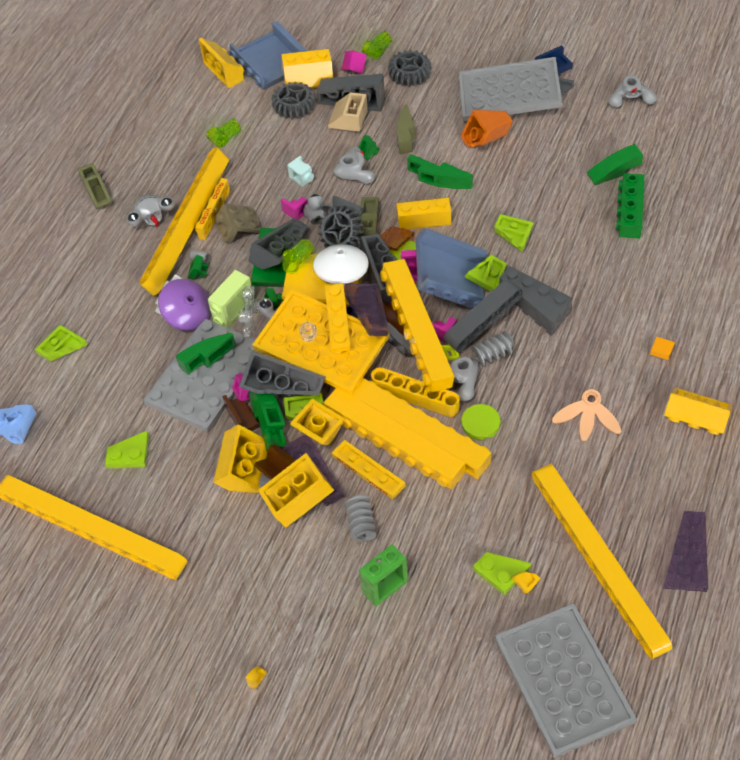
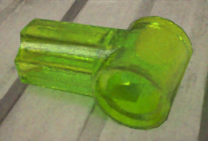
M387 31L381 32L372 41L367 40L364 42L362 53L378 59L382 54V50L392 42V37Z
M233 118L219 128H210L206 137L217 147L222 148L227 144L230 137L241 131V127L237 120Z
M302 239L292 249L284 251L283 270L292 274L298 271L299 265L314 251L311 241Z

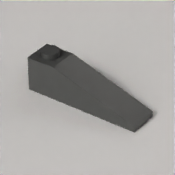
M296 218L289 220L252 243L248 261L262 270L280 264L292 255L306 232L308 225Z
M252 350L239 387L257 394L319 395L326 376L260 351Z

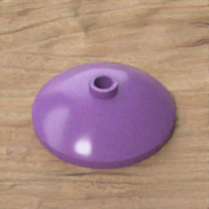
M188 279L172 280L163 287L159 294L158 307L165 321L176 329L194 331L205 319L209 320L211 315L208 302L209 295L203 287Z

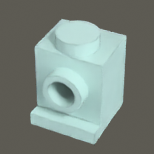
M301 156L287 165L289 177L302 187L313 180L314 174L309 164H305L302 161Z

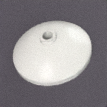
M338 244L329 246L319 252L314 259L313 266L316 275L320 279L329 283L345 284L360 279L367 272L368 258L357 247Z

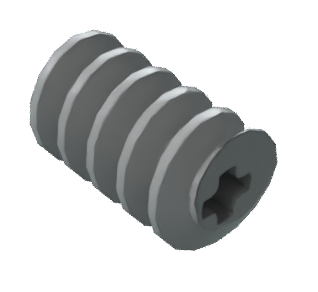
M504 331L502 334H497L496 337L492 336L489 340H483L482 343L478 342L476 346L472 345L471 350L477 362H480L484 367L486 365L485 360L488 363H492V357L496 361L499 360L498 354L504 358L506 356L505 351H507L511 355L514 342L511 335Z
M366 495L353 496L345 503L350 537L358 542L371 541L377 537L376 532H374L373 512L370 510L372 508L369 503L370 498Z

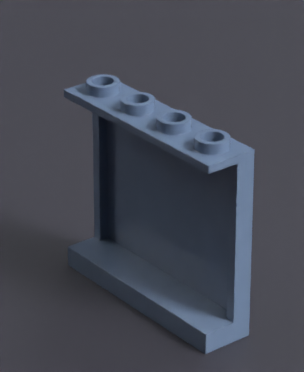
M278 21L272 23V32L242 47L236 48L232 43L230 44V56L238 64L242 65L247 75L252 77L255 83L260 85L263 90L284 80L281 54L307 51Z
M424 228L416 237L418 290L473 309L485 298L483 287L464 276L487 257V250Z

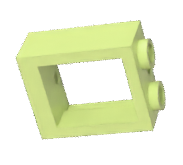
M234 270L208 298L213 322L230 328L252 304L254 295L250 277Z

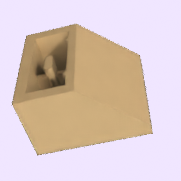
M350 92L336 102L328 128L360 132L368 109L367 95Z

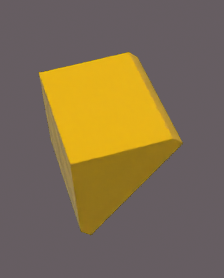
M312 398L292 420L290 425L318 443L330 445L345 418Z

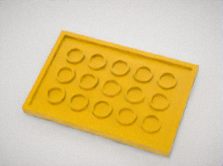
M291 289L252 346L257 351L326 376L325 383L352 395L387 342L389 333L347 314L351 350L332 352L327 305Z

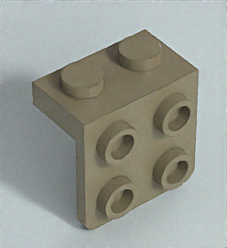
M222 204L215 216V222L225 243H232L238 231L260 233V228H262L255 210L249 206Z

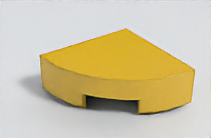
M520 572L511 577L524 594H528L541 579L537 574L530 572Z
M260 666L253 668L245 677L248 686L256 689L267 671Z

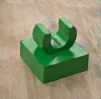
M368 135L363 136L358 146L364 153V159H370L373 154L377 155L380 150L376 146V142Z
M196 254L190 263L187 278L194 280L197 275L201 278L206 277L207 272L205 271L209 265L202 263V256Z
M274 288L266 289L264 298L272 301L275 311V308H279L281 305V301H284L282 300V294H275Z

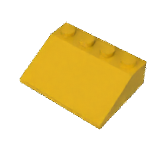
M292 253L288 262L282 300L293 289L319 302L326 303L325 285H333L334 283L326 282L316 275L313 262L318 253ZM363 276L356 281L343 284L345 303L347 305H355Z

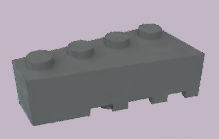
M383 74L321 79L317 89L318 104L335 106L336 102L350 92L367 95V110L381 112L385 100Z
M379 234L361 236L360 250L367 255V273L378 303H390L392 299L391 296L387 295L386 284L381 280L380 271L383 269V263L398 259L392 256L389 247Z
M511 266L499 277V284L509 279L522 289L523 294L514 305H518L522 308L523 313L535 319V323L540 327L543 326L550 336L555 333L571 313L572 297Z

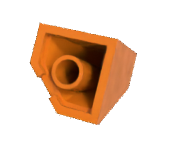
M473 110L460 137L467 147L484 145L507 135L513 120L506 111Z

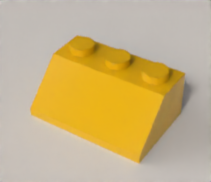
M204 38L198 39L203 63L227 88L244 80L242 65L238 64L232 56H229L224 48Z
M329 49L281 54L285 84L289 82L294 83L295 81L297 83L302 82L303 85L307 84L308 87L314 89L319 87L321 79L333 78Z
M449 197L396 202L399 231L451 225Z
M675 387L671 392L664 416H667L670 421L677 423L684 421L692 428L699 429V427L707 429V432L719 435V433L723 434L733 405Z
M239 424L225 431L213 483L228 491L258 493L260 489L259 479L262 472L254 465L255 462L266 459L267 456L263 437Z
M305 453L258 491L274 517L287 528L331 494L334 489L309 455Z

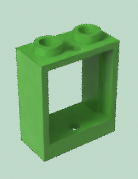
M393 544L359 569L362 593L375 607L408 582L406 558Z

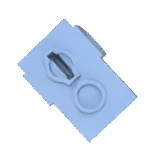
M24 404L0 409V435L12 443L22 444L36 415L33 406Z

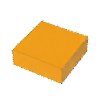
M656 337L650 355L669 360L675 342Z

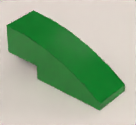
M636 144L630 145L600 161L587 171V175L594 185L621 177L623 173H626V170L642 165L643 154Z
M227 333L214 336L186 348L176 355L179 367L188 375L202 364L209 368L236 347L234 335Z

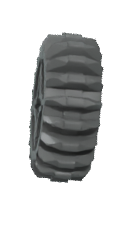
M404 50L403 53L398 52V55H393V58L390 59L388 65L389 75L392 81L396 82V84L401 83L402 86L407 85L409 87L413 85L415 87L416 84L421 85L422 82H426L431 73L430 59L423 52L418 53L417 50L415 52L412 50Z
M302 82L283 83L282 87L278 86V89L274 90L272 106L280 117L284 116L285 119L290 117L291 120L295 117L298 119L300 116L304 117L305 114H310V111L313 110L315 94L311 87H308L307 84L303 85Z
M342 205L341 207L334 206V209H328L329 213H323L325 219H320L322 225L318 226L321 229V232L318 234L323 236L320 241L325 243V248L338 244L359 246L357 241H361L360 234L365 233L361 228L365 225L360 223L362 218L358 216L359 213ZM344 216L349 220L350 225L347 224ZM333 234L336 236L338 243L334 240Z

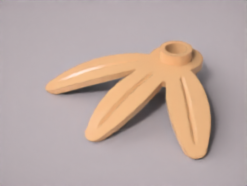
M594 389L586 390L582 394L581 401L564 407L552 418V422L555 424L563 423L583 412L579 426L582 441H586L592 433L595 414L609 431L615 434L622 432L613 414L600 404L601 395ZM594 397L595 401L589 402L588 398Z

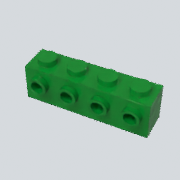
M623 173V179L619 180L618 190L621 193H618L617 203H620V206H617L616 216L620 217V219L616 220V230H619V237L637 239L641 237L645 174Z

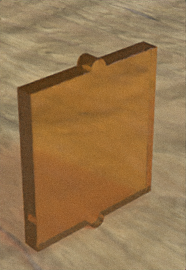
M390 226L380 237L390 250L397 251L415 233L404 228Z

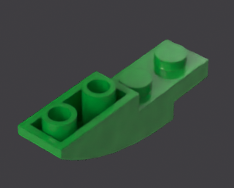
M412 154L407 158L408 170L418 174V181L448 189H471L473 187V175L467 171L444 162L441 166H438Z
M249 391L248 394L254 417L259 419L266 451L273 444L278 445L284 450L287 447L283 432L285 422L274 394H257Z

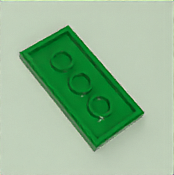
M260 228L259 239L276 228ZM290 257L280 264L263 270L253 265L251 286L284 287Z

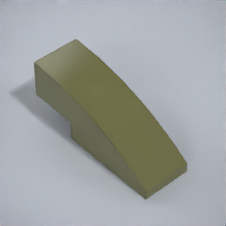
M408 105L403 106L398 118L397 139L399 154L413 152L412 140L415 139V126Z
M94 163L78 168L79 175L95 208L98 209L111 204V198Z
M362 197L360 206L364 207L360 223L365 225L361 228L365 233L360 234V237L377 234L379 197Z

